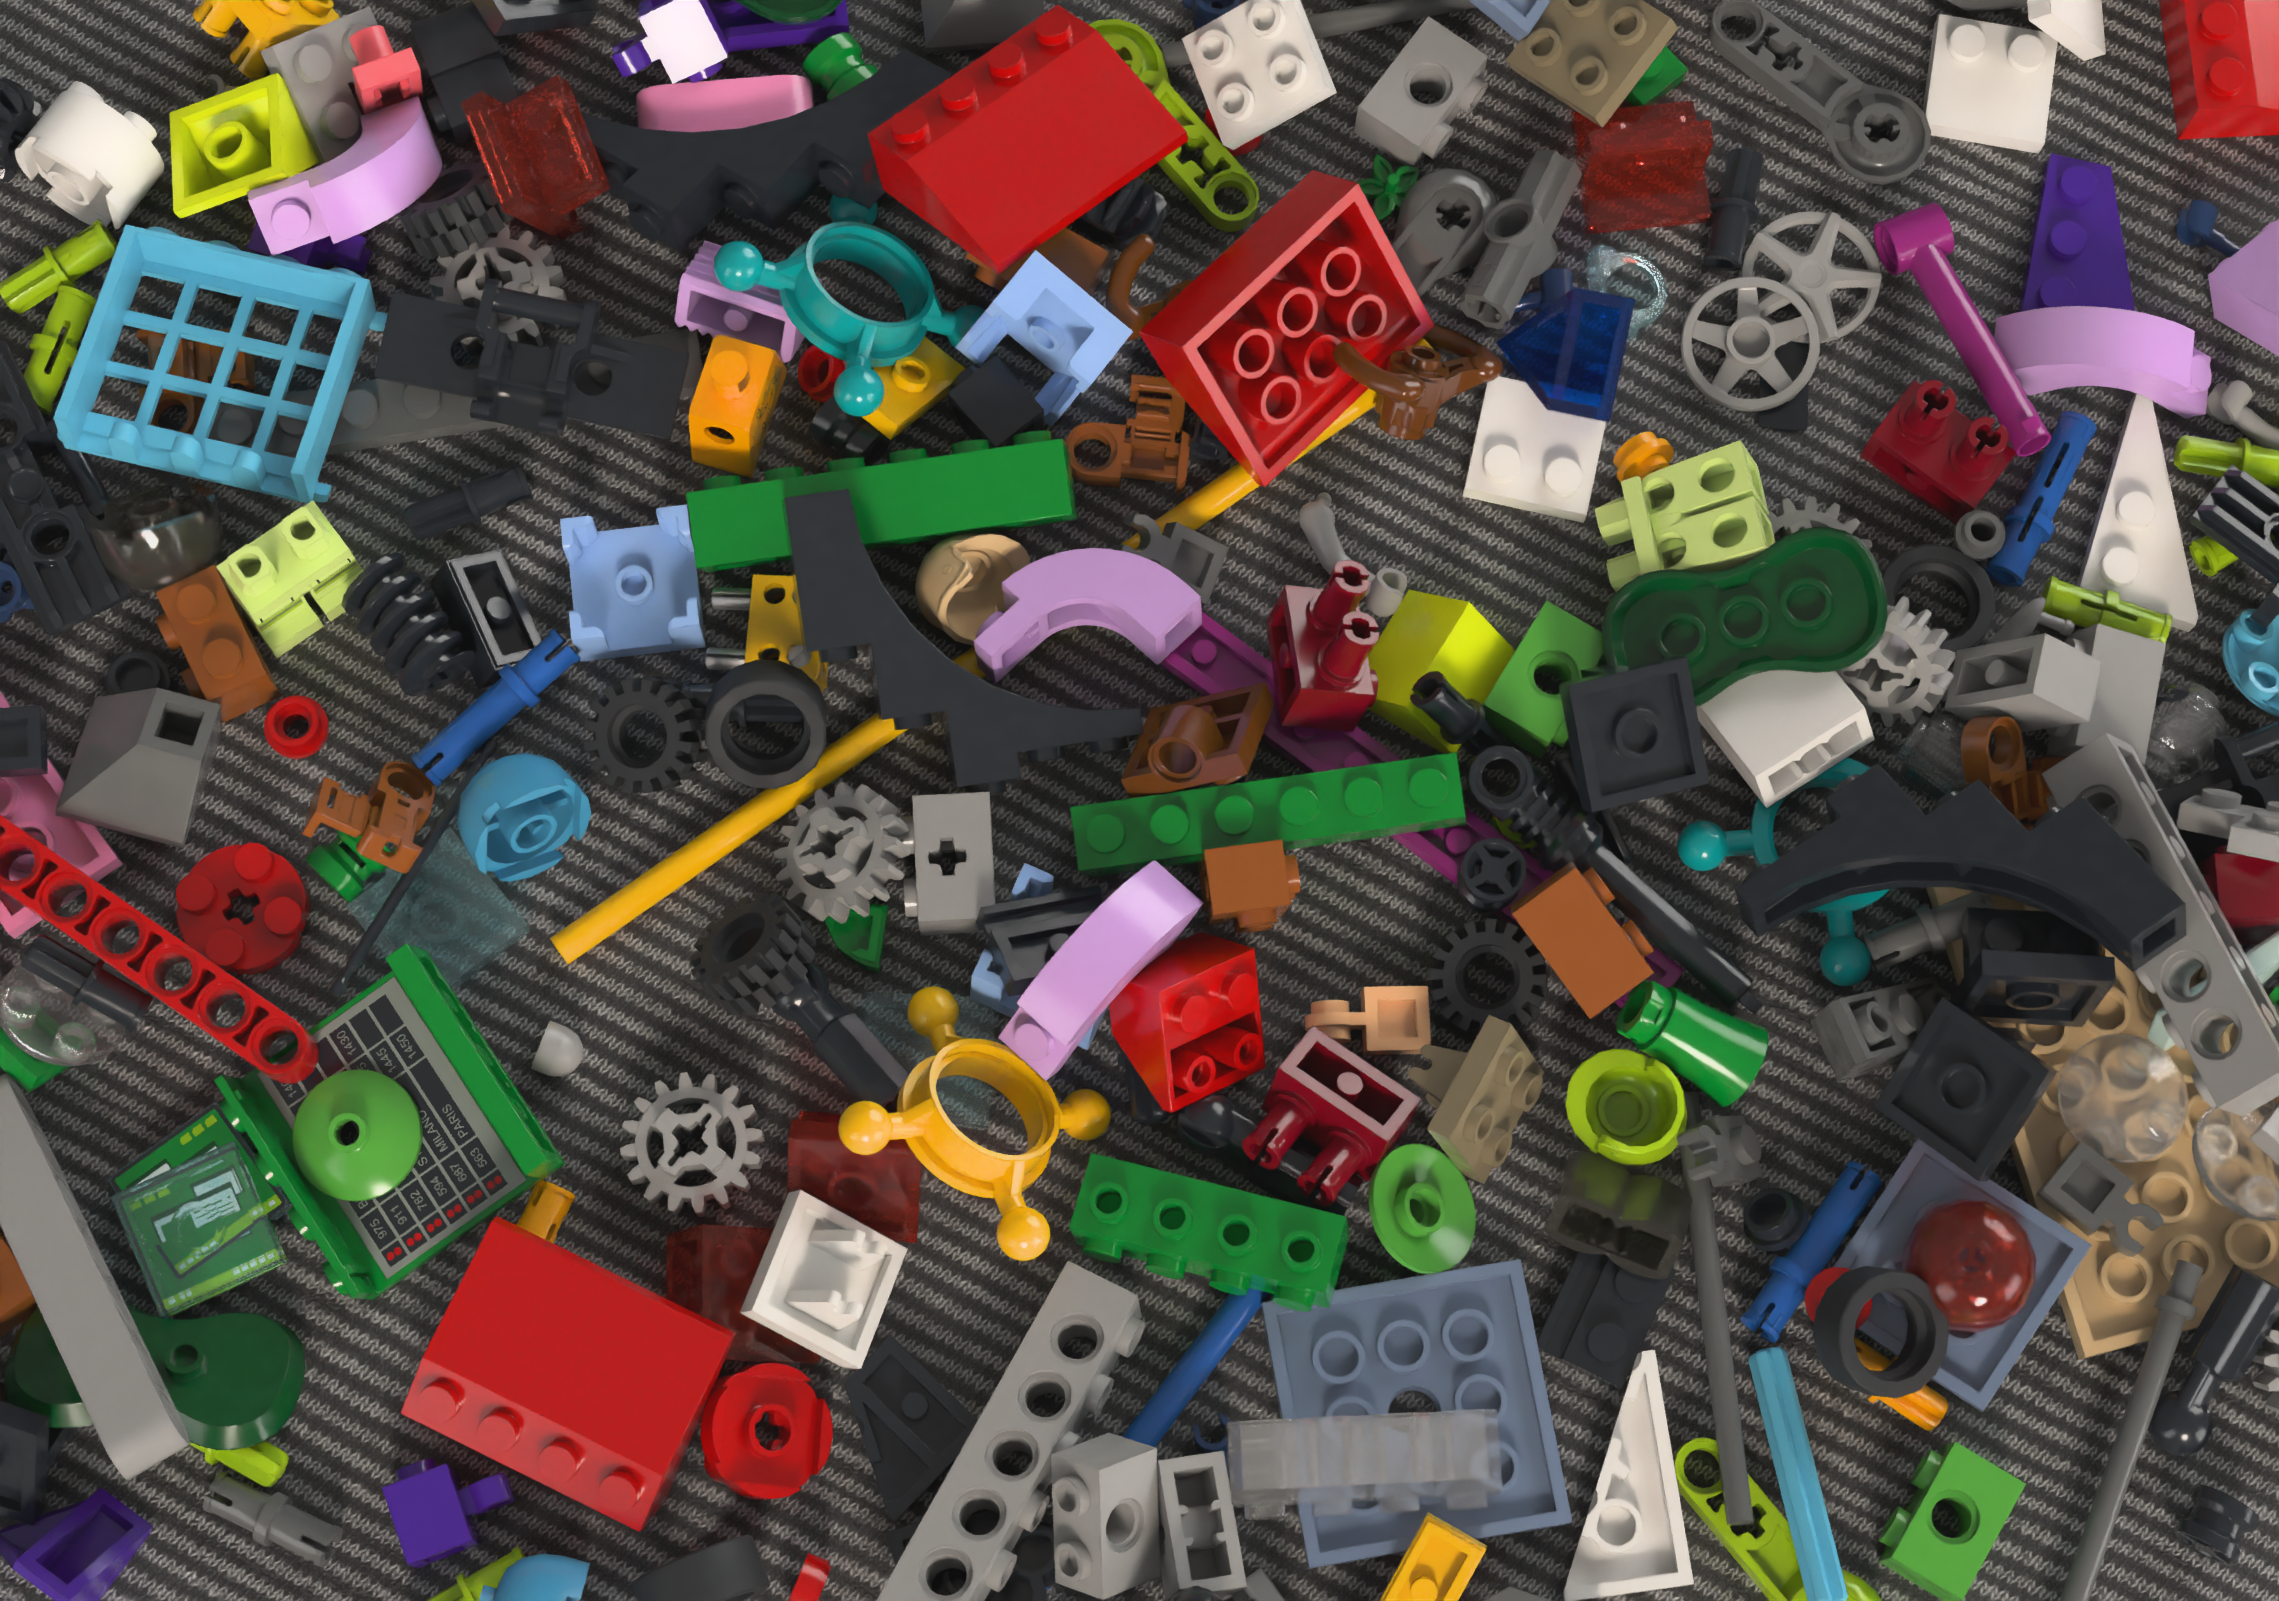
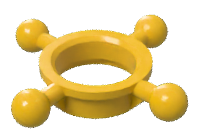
M925 987L916 992L911 998L907 1008V1016L911 1027L918 1034L930 1038L936 1055L920 1062L907 1076L899 1091L896 1113H888L881 1105L872 1101H859L850 1105L843 1112L839 1120L838 1131L840 1139L850 1151L860 1155L877 1153L887 1145L889 1140L905 1139L918 1160L932 1174L946 1184L970 1195L995 1198L1002 1216L996 1233L1001 1250L1015 1260H1032L1041 1255L1047 1248L1050 1240V1227L1046 1218L1039 1211L1026 1206L1022 1192L1028 1189L1046 1168L1051 1153V1146L1059 1134V1129H1064L1068 1135L1077 1140L1089 1141L1098 1138L1107 1130L1111 1121L1109 1103L1102 1094L1091 1089L1076 1090L1070 1093L1062 1103H1059L1048 1081L1042 1078L1009 1047L990 1040L957 1036L954 1027L959 1019V1006L955 997L942 987ZM954 1075L968 1076L988 1083L1000 1091L1015 1106L1025 1124L1028 1138L1026 1153L1021 1155L997 1153L976 1144L956 1128L944 1112L937 1096V1080Z

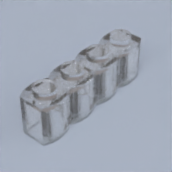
M1497 1409L1227 1422L1225 1426L1231 1505H1233V1508H1244L1245 1520L1285 1518V1506L1312 1505L1313 1517L1352 1515V1502L1379 1501L1380 1513L1420 1511L1419 1499L1446 1498L1447 1510L1487 1508V1496L1498 1495L1502 1492Z

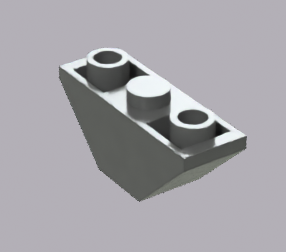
M1935 976L1839 998L1829 1003L1811 1021L1837 1081L1868 1074L1903 1060L1941 998L1950 997L1939 986Z

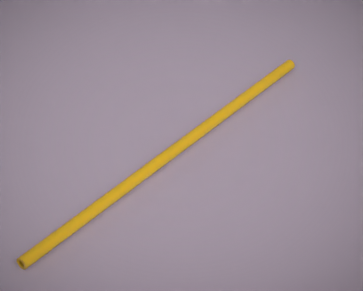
M1421 338L1415 344L1433 349L1424 338ZM1368 388L1289 465L1375 407L1379 393ZM1238 463L1156 519L1155 522L1159 526L1161 534L1166 523L1178 522L1195 531L1260 485ZM1136 533L1120 545H1127L1135 550L1140 543L1139 533ZM974 646L952 660L981 679L986 676L978 668ZM875 713L827 746L816 767L802 779L777 789H765L550 938L551 942L566 963L570 964L794 809L798 804L815 794V791L823 789L908 729L895 730L893 718L879 720L877 713Z

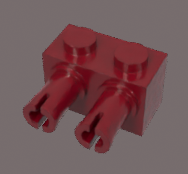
M1914 380L1872 434L1860 457L1957 525L1961 517L1975 510L2013 459L2016 452L2007 445L2009 433L2002 424L1997 430L1992 427L1996 421L1995 419L1984 416L1972 421L1956 409V395L1950 387L1944 393L1940 390L1944 383L1938 380H1929L1922 385Z
M1341 560L1336 563L1324 589L1285 585L1266 621L1281 726L1353 732L1366 708L1372 707L1375 703L1378 692V677L1376 671L1369 667L1368 654L1377 643L1379 632H1376L1378 625L1374 618L1360 612L1359 603L1367 593L1370 581L1367 580L1369 577L1368 570L1357 561Z
M1312 1026L1279 1066L1261 1107L1267 1114L1254 1131L1243 1140L1242 1147L1246 1155L1253 1161L1266 1147L1267 1153L1261 1159L1259 1165L1269 1170L1275 1169L1281 1163L1282 1157L1299 1136L1319 1148L1321 1152L1307 1170L1303 1171L1297 1178V1186L1301 1193L1309 1198L1316 1187L1321 1185L1320 1188L1322 1190L1316 1196L1314 1203L1327 1207L1336 1200L1337 1194L1354 1173L1367 1182L1370 1181L1373 1171L1385 1154L1393 1150L1402 1139L1421 1098Z

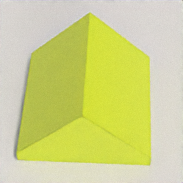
M278 73L169 113L173 212L180 219L247 195V192L287 179L319 162L286 83Z
M1408 590L1399 608L1368 655L1369 667L1377 673L1378 692L1374 705L1370 708L1367 707V709L1444 754L1457 753L1461 744L1452 745L1446 742L1440 734V727L1426 713L1412 704L1410 695L1416 694L1412 690L1414 684L1423 675L1431 671H1438L1466 699H1474L1483 706L1515 650L1470 602Z

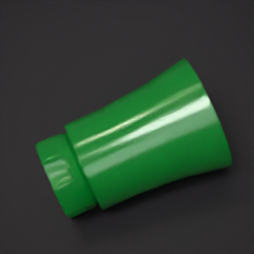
M1643 980L1630 991L1616 1021V1031L1632 1040L1638 1050L1659 1060L1691 1082L1720 1107L1729 1106L1744 1094L1758 1074L1768 1047V1032L1766 1028L1730 1016L1697 1001L1675 987L1665 988L1652 980L1650 982Z

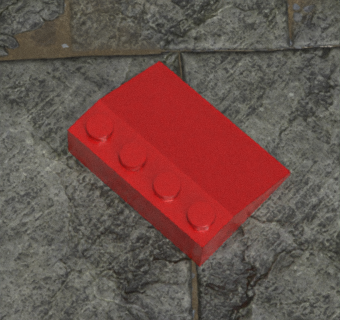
M2159 0L2178 140L2279 135V0Z
M1059 5L1039 16L1036 20L868 133L882 189L997 274L1003 272L1188 141L1187 131L1102 35Z
M1312 170L1139 331V334L1166 379L1258 485L1266 487L1368 389L1346 374L1335 362L1333 349L1337 344L1348 342L1360 355L1376 366L1386 370L1391 354L1396 351H1404L1406 346L1415 345L1434 324L1359 184Z
M496 1216L491 1221L421 1359L401 1414L641 1532L667 1499L736 1333Z

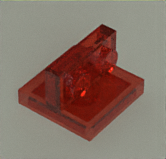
M556 75L507 104L482 91L461 103L502 211L561 240L582 230L583 228L575 208L611 188L569 82Z
M1693 101L1617 108L1603 128L1579 112H1573L1570 124L1576 163L1582 173L1579 183L1587 234L1708 222L1711 209L1704 166L1714 140L1710 120L1696 121Z
M800 1110L798 1120L792 1119L788 1136L787 1196L790 1192L802 1190L893 1241L917 1243L925 1166L912 1152L906 1140H889L883 1149L874 1154H856L850 1151L840 1139L838 1125L842 1114Z

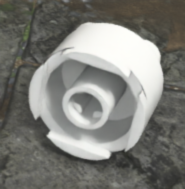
M78 81L73 82L66 91H63L15 150V157L20 168L31 181L39 173L53 186L46 196L56 205L89 225L100 219L107 227L112 221L114 230L122 226L164 172V162L152 144V141L157 136L152 125L143 117L131 111L121 115L105 104L95 90Z

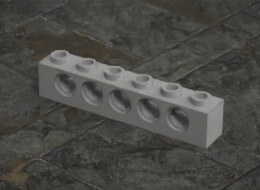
M2105 733L2042 773L2052 793L2046 798L2049 809L2058 806L2064 808L2082 795L2103 817L2105 811L2111 805L2117 803L2118 815L2111 826L2142 858L2146 857L2147 864L2186 903L2187 935L2135 970L2147 990L2153 994L2157 993L2167 1011V1014L2162 1016L2163 1025L2173 1042L2180 1049H2187L2197 1068V1071L2192 1073V1079L2202 1098L2211 1107L2217 1106L2219 1109L2245 1116L2279 1096V1015L2132 745ZM2205 967L2207 971L2206 984L2198 994L2191 996L2189 991L2190 979L2198 969ZM2235 1023L2238 1030L2237 1041L2229 1051L2222 1054L2219 1047L2220 1035L2228 1025Z
M1067 1261L876 1601H985L991 1589L996 1592L1002 1590L1015 1567L1017 1555L1011 1551L1023 1529L1033 1532L1047 1509L1050 1496L1044 1492L1052 1479L1051 1454L1082 1442V1437L1077 1435V1432L1088 1412L1097 1415L1105 1405L1114 1384V1379L1108 1376L1120 1354L1127 1358L1130 1357L1142 1337L1145 1322L1140 1320L1142 1314L1137 1294ZM1075 1337H1088L1097 1343L1094 1351L1082 1359H1072L1062 1353L1065 1344ZM1043 1394H1057L1065 1400L1062 1409L1050 1417H1040L1030 1411L1034 1400ZM1022 1451L1033 1457L1031 1465L1022 1474L1008 1476L997 1470L1000 1460L1010 1452ZM988 1509L1000 1515L997 1526L985 1535H973L965 1530L967 1519L978 1510ZM955 1568L967 1574L963 1587L952 1595H939L932 1591V1583L935 1577L943 1570Z

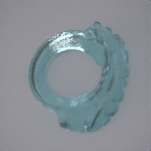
M1605 244L1595 245L1589 250L1587 257V283L1592 305L1596 308V314L1614 334L1632 342L1640 328L1651 325L1663 312L1667 297L1663 276L1652 262L1641 255L1630 252L1617 253L1612 246H1606ZM1631 267L1640 270L1650 279L1654 287L1652 305L1645 309L1636 310L1628 308L1621 303H1615L1609 295L1606 279L1619 268Z

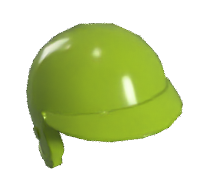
M1610 1049L1598 1052L1581 1063L1569 1081L1565 1105L1568 1120L1575 1134L1590 1148L1591 1152L1595 1154L1598 1152L1611 1161L1623 1165L1636 1166L1660 1161L1673 1152L1678 1145L1677 1135L1686 1130L1687 1109L1684 1092L1677 1077L1670 1068L1657 1059L1648 1058L1643 1054L1627 1049Z

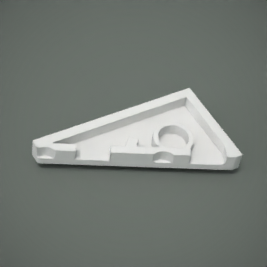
M2136 393L2128 407L2076 586L2104 594L2106 589L2118 592L2122 601L2162 614L2172 615L2171 627L2189 632L2197 623L2198 613L2153 401Z
M1655 1350L1642 1351L1637 1354L1563 1590L1564 1601H1580L1694 1584Z

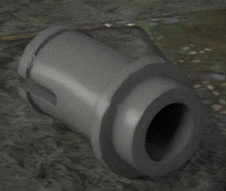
M1974 510L1966 513L1959 519L1954 529V537L1948 545L1962 551L1982 566L1987 558L1993 557L2002 548L2005 541V529L2002 522L1994 514L1983 510Z

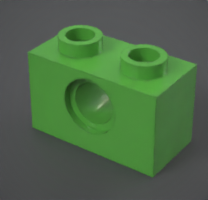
M1546 600L1483 703L1485 719L1506 739L1540 759L1544 757L1552 742L1563 748L1569 738L1560 693L1547 694L1541 691L1534 681V676L1539 673L1549 672L1557 675L1565 683L1582 679L1581 670L1607 665L1606 659L1603 658L1605 654L1602 632Z
M1955 1441L1941 1447L1938 1453L1932 1449L1925 1453L1910 1480L1911 1484L1918 1487L1914 1497L1906 1510L1898 1506L1892 1512L1878 1539L1887 1545L1878 1560L1879 1563L1942 1601H1963L2026 1483ZM1938 1501L1950 1504L1958 1513L1959 1529L1952 1538L1941 1535L1932 1523V1510Z

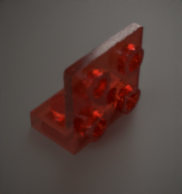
M702 1224L667 1235L666 1299L736 1333L725 1361L813 1364L820 1361V1355L740 1313L774 1229Z

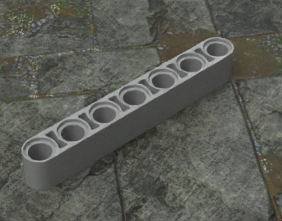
M5 1073L0 1076V1226L107 1454L120 1474L125 1479L130 1480L189 1446L191 1443L189 1435L28 1100L16 1081Z

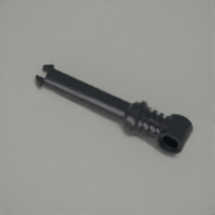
M1493 745L1483 748L1473 756L1467 767L1466 774L1469 791L1501 822H1504L1507 818L1512 820L1508 829L1513 833L1522 829L1524 833L1520 839L1525 844L1529 843L1532 839L1536 842L1532 850L1538 855V866L1544 872L1550 867L1557 872L1571 861L1581 874L1593 867L1614 895L1615 899L1611 903L1626 917L1631 919L1636 926L1725 1006L1729 1008L1734 1002L1738 1001L1753 1014L1763 1006L1747 990L1753 979L1602 844L1603 826L1595 820L1598 811H1582V807L1576 802L1568 807L1565 803L1569 796L1564 791L1556 796L1553 792L1557 785L1552 780L1544 785L1541 781L1545 774L1530 762L1523 753L1513 747ZM1502 758L1510 761L1516 768L1517 782L1509 793L1496 796L1487 792L1483 786L1482 772L1489 762Z

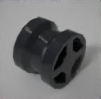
M1487 838L1475 843L1466 852L1457 874V888L1462 899L1470 907L1481 912H1497L1507 908L1516 899L1525 880V860L1521 852L1512 843L1500 838ZM1485 882L1490 884H1496L1499 890H1497L1495 886L1481 885Z
M2198 1485L2192 1495L2194 1504L2192 1512L2188 1518L2178 1521L2173 1533L2181 1542L2199 1554L2218 1563L2234 1566L2241 1554L2238 1543L2242 1535L2254 1530L2259 1517L2251 1508L2236 1498L2213 1487Z

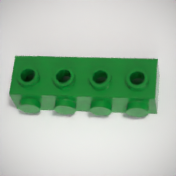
M1094 1153L1090 1155L1069 1226L1076 1243L1083 1245L1082 1252L1097 1260L1119 1263L1121 1256L1146 1262L1145 1268L1148 1271L1163 1277L1183 1279L1185 1272L1210 1278L1209 1285L1217 1290L1242 1296L1247 1295L1249 1288L1274 1294L1272 1300L1276 1304L1302 1312H1310L1313 1304L1330 1308L1350 1235L1346 1216Z

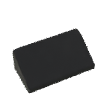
M500 549L447 560L433 577L431 582L432 588L442 610L445 611L449 618L448 624L452 631H459L463 637L459 645L461 653L473 650L476 655L469 670L479 689L490 687L501 678L498 673L500 669L507 663L513 667L542 641Z

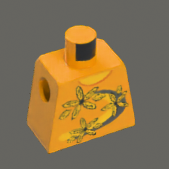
M715 335L688 415L693 462L752 478L787 374V368L775 350L728 336ZM721 428L729 432L734 438H720L715 436V432Z

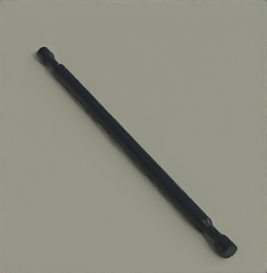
M488 739L482 747L481 755L470 766L420 847H423V850L409 872L401 875L346 962L345 970L330 987L329 993L333 996L341 997L352 973L359 968L457 813L462 792L473 776L484 766L488 758L492 757L499 746L496 741Z

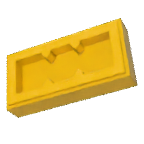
M924 336L919 347L911 356L897 360L894 365L872 369L883 381L884 398L876 411L862 416V418L888 439L892 440L946 397L948 392L951 391L950 386L953 380L965 368Z

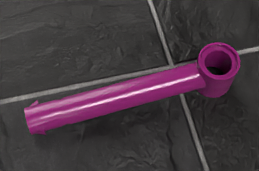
M1932 202L1876 223L1873 229V237L1883 266L1891 275H1897L1908 270L1911 271L1991 411L1996 415L1998 423L2002 424L2008 431L2009 442L2016 454L2020 457H2025L2040 451L2050 442L2051 435L2033 404L2027 398L2022 385L1946 257L1954 251V236L1950 222L1943 209L1937 203Z

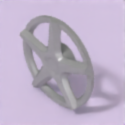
M1807 211L1783 216L1767 225L1762 231H1759L1746 252L1742 267V277L1752 276L1753 266L1759 251L1770 258L1785 272V279L1781 283L1796 292L1812 311L1818 325L1820 343L1839 339L1855 330L1868 317L1876 303L1882 277L1876 253L1862 232L1851 223L1842 219L1837 213ZM1804 224L1820 225L1808 251L1805 253H1798L1773 238L1777 233L1793 226ZM1838 231L1848 237L1858 247L1865 259L1868 270L1841 267L1832 263L1831 257ZM1868 288L1865 301L1859 311L1848 322L1837 328L1830 297L1831 292L1835 289ZM1770 290L1758 300L1759 307H1754L1753 309L1756 313L1760 312L1761 318L1771 325L1776 322L1769 315L1791 302L1782 295ZM1807 333L1792 341L1809 344V334Z
M1755 276L1737 277L1713 286L1693 304L1682 328L1680 341L1681 356L1691 381L1710 402L1738 411H1763L1791 401L1808 383L1819 358L1820 334L1812 311L1806 302L1792 289L1768 278ZM1757 287L1772 290L1782 295L1797 308L1802 316L1770 325L1761 318L1760 312L1756 313L1753 309L1754 307H1759ZM1738 288L1737 320L1731 326L1697 320L1702 310L1714 298L1726 291ZM1808 333V358L1803 370L1793 382L1776 358L1775 350L1779 346ZM1692 338L1723 349L1726 353V358L1711 384L1704 378L1696 365L1692 351ZM1751 369L1757 371L1778 392L1772 396L1760 399H1742L1727 394L1743 374Z

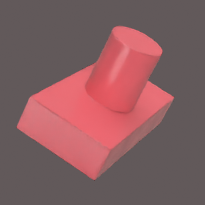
M381 25L364 28L349 38L359 66L352 68L357 104L362 115L416 96L419 97L421 105L424 106L421 70L411 47L394 53L386 31Z

